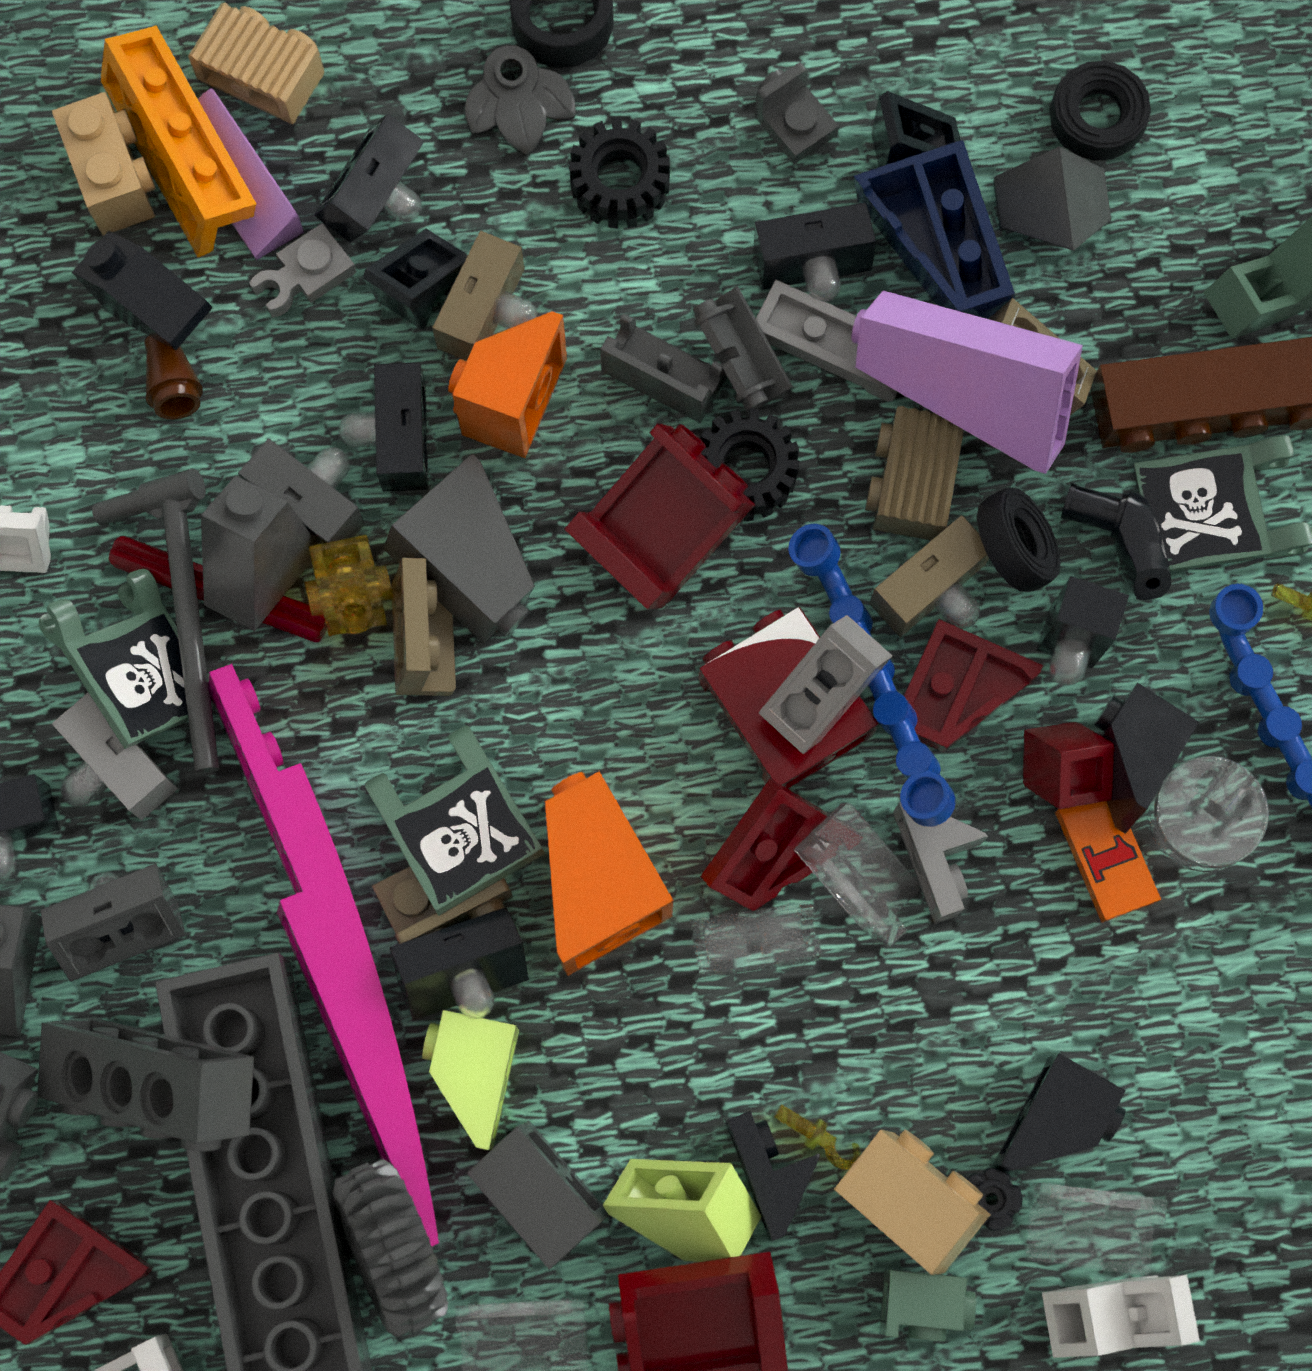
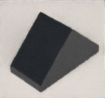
M889 91L879 96L871 132L879 167L961 140L955 117Z

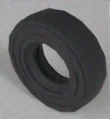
M1109 61L1086 62L1071 69L1056 86L1049 108L1051 128L1059 142L1069 151L1080 157L1094 161L1115 159L1129 152L1143 137L1151 114L1149 92L1141 79L1123 65ZM1092 94L1109 96L1119 106L1121 117L1116 124L1108 128L1091 126L1084 121L1080 114V102Z
M1008 487L990 495L978 506L977 524L984 549L996 571L1009 585L1020 592H1031L1048 585L1059 575L1061 559L1056 538L1043 512L1030 496L1018 488Z

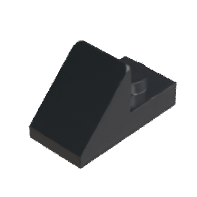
M426 228L367 267L363 280L380 304L423 330L427 326L437 295L454 284L468 254Z
M751 1111L727 1119L725 1123L755 1204L762 1216L761 1220L769 1241H774L785 1236L821 1154L819 1153L773 1171L769 1159L778 1156L779 1153L766 1120L755 1123Z

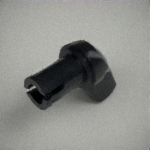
M1071 483L1060 519H1068L1111 531L1110 537L1115 538L1114 545L1122 572L1135 597L1139 600H1151L1165 595L1171 586V572L1158 522L1148 500L1130 490L1129 494L1123 492V496L1120 498Z

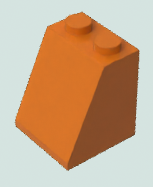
M600 771L586 778L583 772H578L565 778L551 789L554 796L545 801L556 948L560 963L567 976L670 919L673 915V898Z

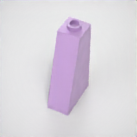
M882 291L867 310L861 309L857 314L851 335L852 342L858 344L855 368L1029 468L1041 473H1047L1065 445L1083 345L887 291Z

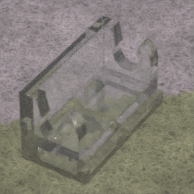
M803 902L756 909L755 911L749 910L689 919L698 980L818 962L822 956L820 939L815 935L813 924L814 908L812 903Z

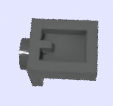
M801 62L787 71L783 69L776 70L762 81L756 94L754 115L793 164H796L836 137L839 131V125L807 88L808 70Z

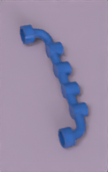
M808 524L799 528L790 539L788 546L789 555L801 572L809 576H818L831 602L829 610L831 621L835 623L848 615L872 637L870 633L873 626L872 616L860 599L853 596L837 564L841 551L839 543L827 527L820 524ZM890 659L868 685L875 699L873 714L883 729L891 735L898 750L896 765L907 779L900 793L903 809L917 824L925 827L937 826L944 823L952 815L956 804L955 794L946 780L940 775L939 761L930 749L919 740L915 731L917 714L907 699L896 690L892 681L895 667Z
M1244 584L1229 585L1223 588L1213 599L1209 615L1213 625L1219 631L1224 648L1234 665L1230 672V684L1237 693L1251 696L1262 716L1258 724L1260 739L1266 745L1280 749L1291 769L1286 778L1289 792L1297 799L1308 800L1312 808V757L1299 735L1302 729V720L1294 709L1283 706L1270 682L1273 677L1271 663L1265 657L1254 653L1245 636L1260 621L1263 615L1262 599L1250 586Z

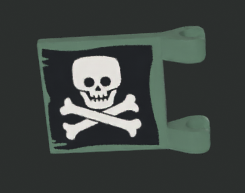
M1274 436L1249 445L1133 464L1138 493L1148 500L1158 522L1170 572L1264 557L1298 555L1308 550V546L1312 544V530L1308 523H1295L1267 531L1254 470L1283 468L1288 465L1289 459L1294 454L1292 441L1289 436Z
M138 569L129 573L126 577L127 583L122 584L118 589L120 601L128 610L136 615L134 617L85 636L80 617L73 603L68 599H60L50 603L47 606L48 613L42 615L39 619L40 630L49 641L62 650L124 749L189 721L177 626L163 606L153 575L146 569ZM210 695L211 707L214 710L216 707Z
M467 725L455 730L448 736L466 771L406 806L401 802L386 774L381 773L365 783L366 790L438 916L545 854L472 730Z

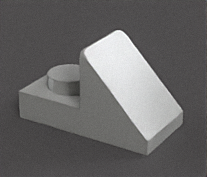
M899 802L893 814L934 924L957 917L965 909L962 900L968 898V890L960 868L956 863L948 865L946 857L980 846L988 835L952 817H949L944 823L937 826H921L911 819L903 809L901 802Z

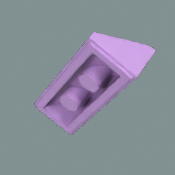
M211 88L203 93L198 100L256 202L254 217L232 223V225L254 258L258 260L304 233L296 211L218 95Z

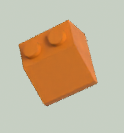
M551 311L475 342L467 361L458 360L450 377L448 392L452 393L454 400L453 413L457 414L463 436L526 458L567 361L562 314Z

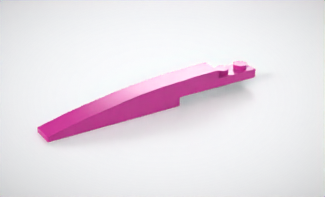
M232 664L210 671L208 684L211 698L295 892L294 895L279 901L278 917L381 1160L385 1159L398 1170L400 1178L404 1180L407 1191L412 1196L417 1212L421 1216L425 1231L430 1238V1244L434 1246L439 1243L434 1209L417 1123L396 1036L369 943L328 827L302 764L299 763L281 771L277 770V767L284 764L282 754L272 732L261 733L254 716L255 713L260 712V704L250 680L246 678L239 681Z

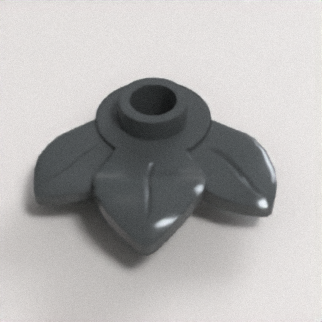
M504 45L489 54L484 64V79L469 92L465 104L466 120L472 134L483 133L497 126L508 144L524 155L533 153L539 144L545 129L546 118L569 120L573 119L576 114L573 93L563 77L555 71L539 68L531 53L516 45ZM506 64H515L520 68L522 75L517 80L509 81L502 76L500 70Z

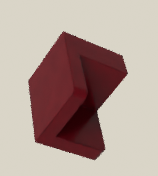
M1078 722L1024 730L1023 784L1026 788L1058 809L1112 800L1113 742Z

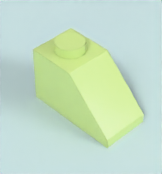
M443 1010L440 1024H429L422 1059L431 1061L429 1073L476 1148L491 1151L494 1148L519 1029L516 1025Z
M630 1159L603 1204V1207L610 1216L683 1261L691 1262L741 1256L762 1217L732 1163Z

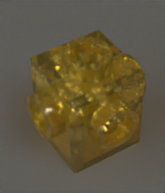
M367 534L310 546L309 550L315 580L305 581V588L312 616L324 614L329 637L344 633L357 634L371 627L387 624L382 601L394 599L386 564L374 565Z

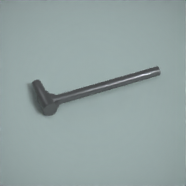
M191 468L143 483L136 491L95 503L92 507V514L99 525L109 524L144 512L164 521L195 773H210L219 770L187 520V513L193 512L198 502L205 497L206 487L201 474L196 469Z

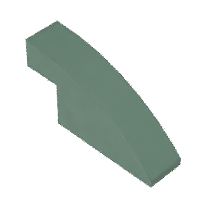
M1312 216L1269 256L1230 267L1203 292L1231 339L1258 331L1312 307Z

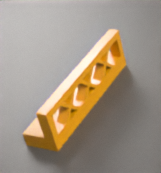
M153 26L105 39L100 81L117 112L123 109L126 110L138 140L135 143L136 147L144 158L197 257L204 256L214 250L218 228L254 217L256 202L158 27Z

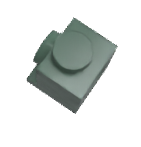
M884 1269L879 1333L887 1337L898 1338L899 1324L908 1325V1338L946 1342V1330H973L976 1316V1294L973 1291H966L967 1278Z

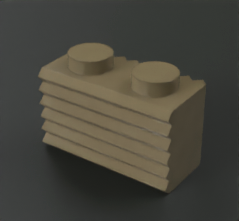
M905 406L897 407L892 424L881 423L875 457L885 458L882 478L871 477L865 510L876 512L873 530L931 541L947 528L964 432L962 428L935 413H930L927 410L919 411L916 408L908 409Z

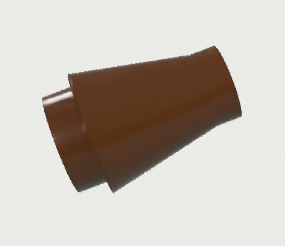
M148 336L144 341L146 349L147 404L154 408L157 416L163 419L175 420L192 415L200 407L203 387L181 346L174 350Z

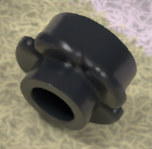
M987 1168L982 1174H971L967 1180L983 1194L978 1204L991 1214L983 1225L990 1231H1000L1009 1227L1013 1223V1215L1022 1208L1023 1198L1020 1188L1011 1183V1177L1007 1172L998 1168ZM989 1193H993L997 1197V1202L993 1206L988 1205L986 1202V1196Z

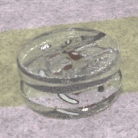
M1203 756L1180 764L1167 775L1148 807L1147 818L1151 836L1165 857L1184 869L1209 873L1233 866L1249 856L1258 847L1268 826L1269 810L1267 799L1260 783L1246 768L1226 758Z

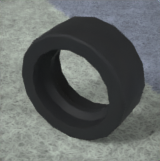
M509 0L512 32L518 45L531 53L537 63L551 67H576L594 59L608 44L614 27L612 0H591L594 6V16L586 27L571 34L557 35L542 31L532 23L529 10L534 0Z

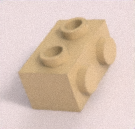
M106 92L52 110L84 201L102 235L104 236L108 230L115 232L154 218L155 214L147 192L156 188L144 158L140 157L134 160L129 145L138 142L126 110L123 109L115 112Z
M904 1129L900 1136H898L894 1132L880 1130L834 1190L931 1275L944 1274L991 1215L978 1204L983 1194L956 1171H952L948 1178L928 1162L934 1155V1152L909 1131Z

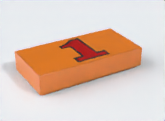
M1107 801L1058 809L1055 812L1101 923L1161 900L1131 828L1126 834L1115 828Z

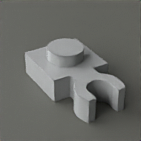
M321 223L276 253L283 268L278 271H261L250 280L249 284L256 296L267 288H277L280 290L279 295L266 304L270 315L278 317L290 309L294 296L301 291L309 302L312 303L357 273L354 263L325 225Z

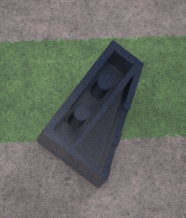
M963 140L853 176L858 203L866 202L870 219L936 305L988 319L1010 299H1015V292Z

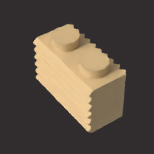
M225 2L221 3L188 56L198 80L292 125L306 105L319 80L324 75L319 50L310 37L295 29H290L287 33L284 30L279 31L274 25L269 26L266 18L256 10L246 6H242L238 10L236 7L231 8Z

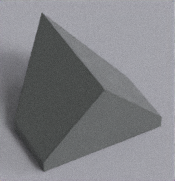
M1060 146L1005 171L993 179L1000 231L1010 230L1074 251L1111 221L1104 168Z

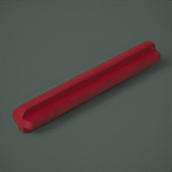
M126 536L116 538L109 553V562L115 568L129 573L138 569L149 570L156 583L172 589L168 552ZM193 562L197 598L204 601L203 565ZM283 596L262 623L312 642H320L326 633L330 617L324 610Z

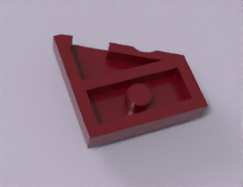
M938 619L904 694V697L917 714L915 731L920 742L945 752L1033 682L1040 674L1043 665Z
M769 779L700 877L713 890L755 911L775 898L786 885L798 883L816 871L813 861L839 844L846 850L857 844L861 836L846 823L774 780Z
M49 1200L0 1271V1328L24 1345L33 1344L148 1276L153 1266L59 1201Z

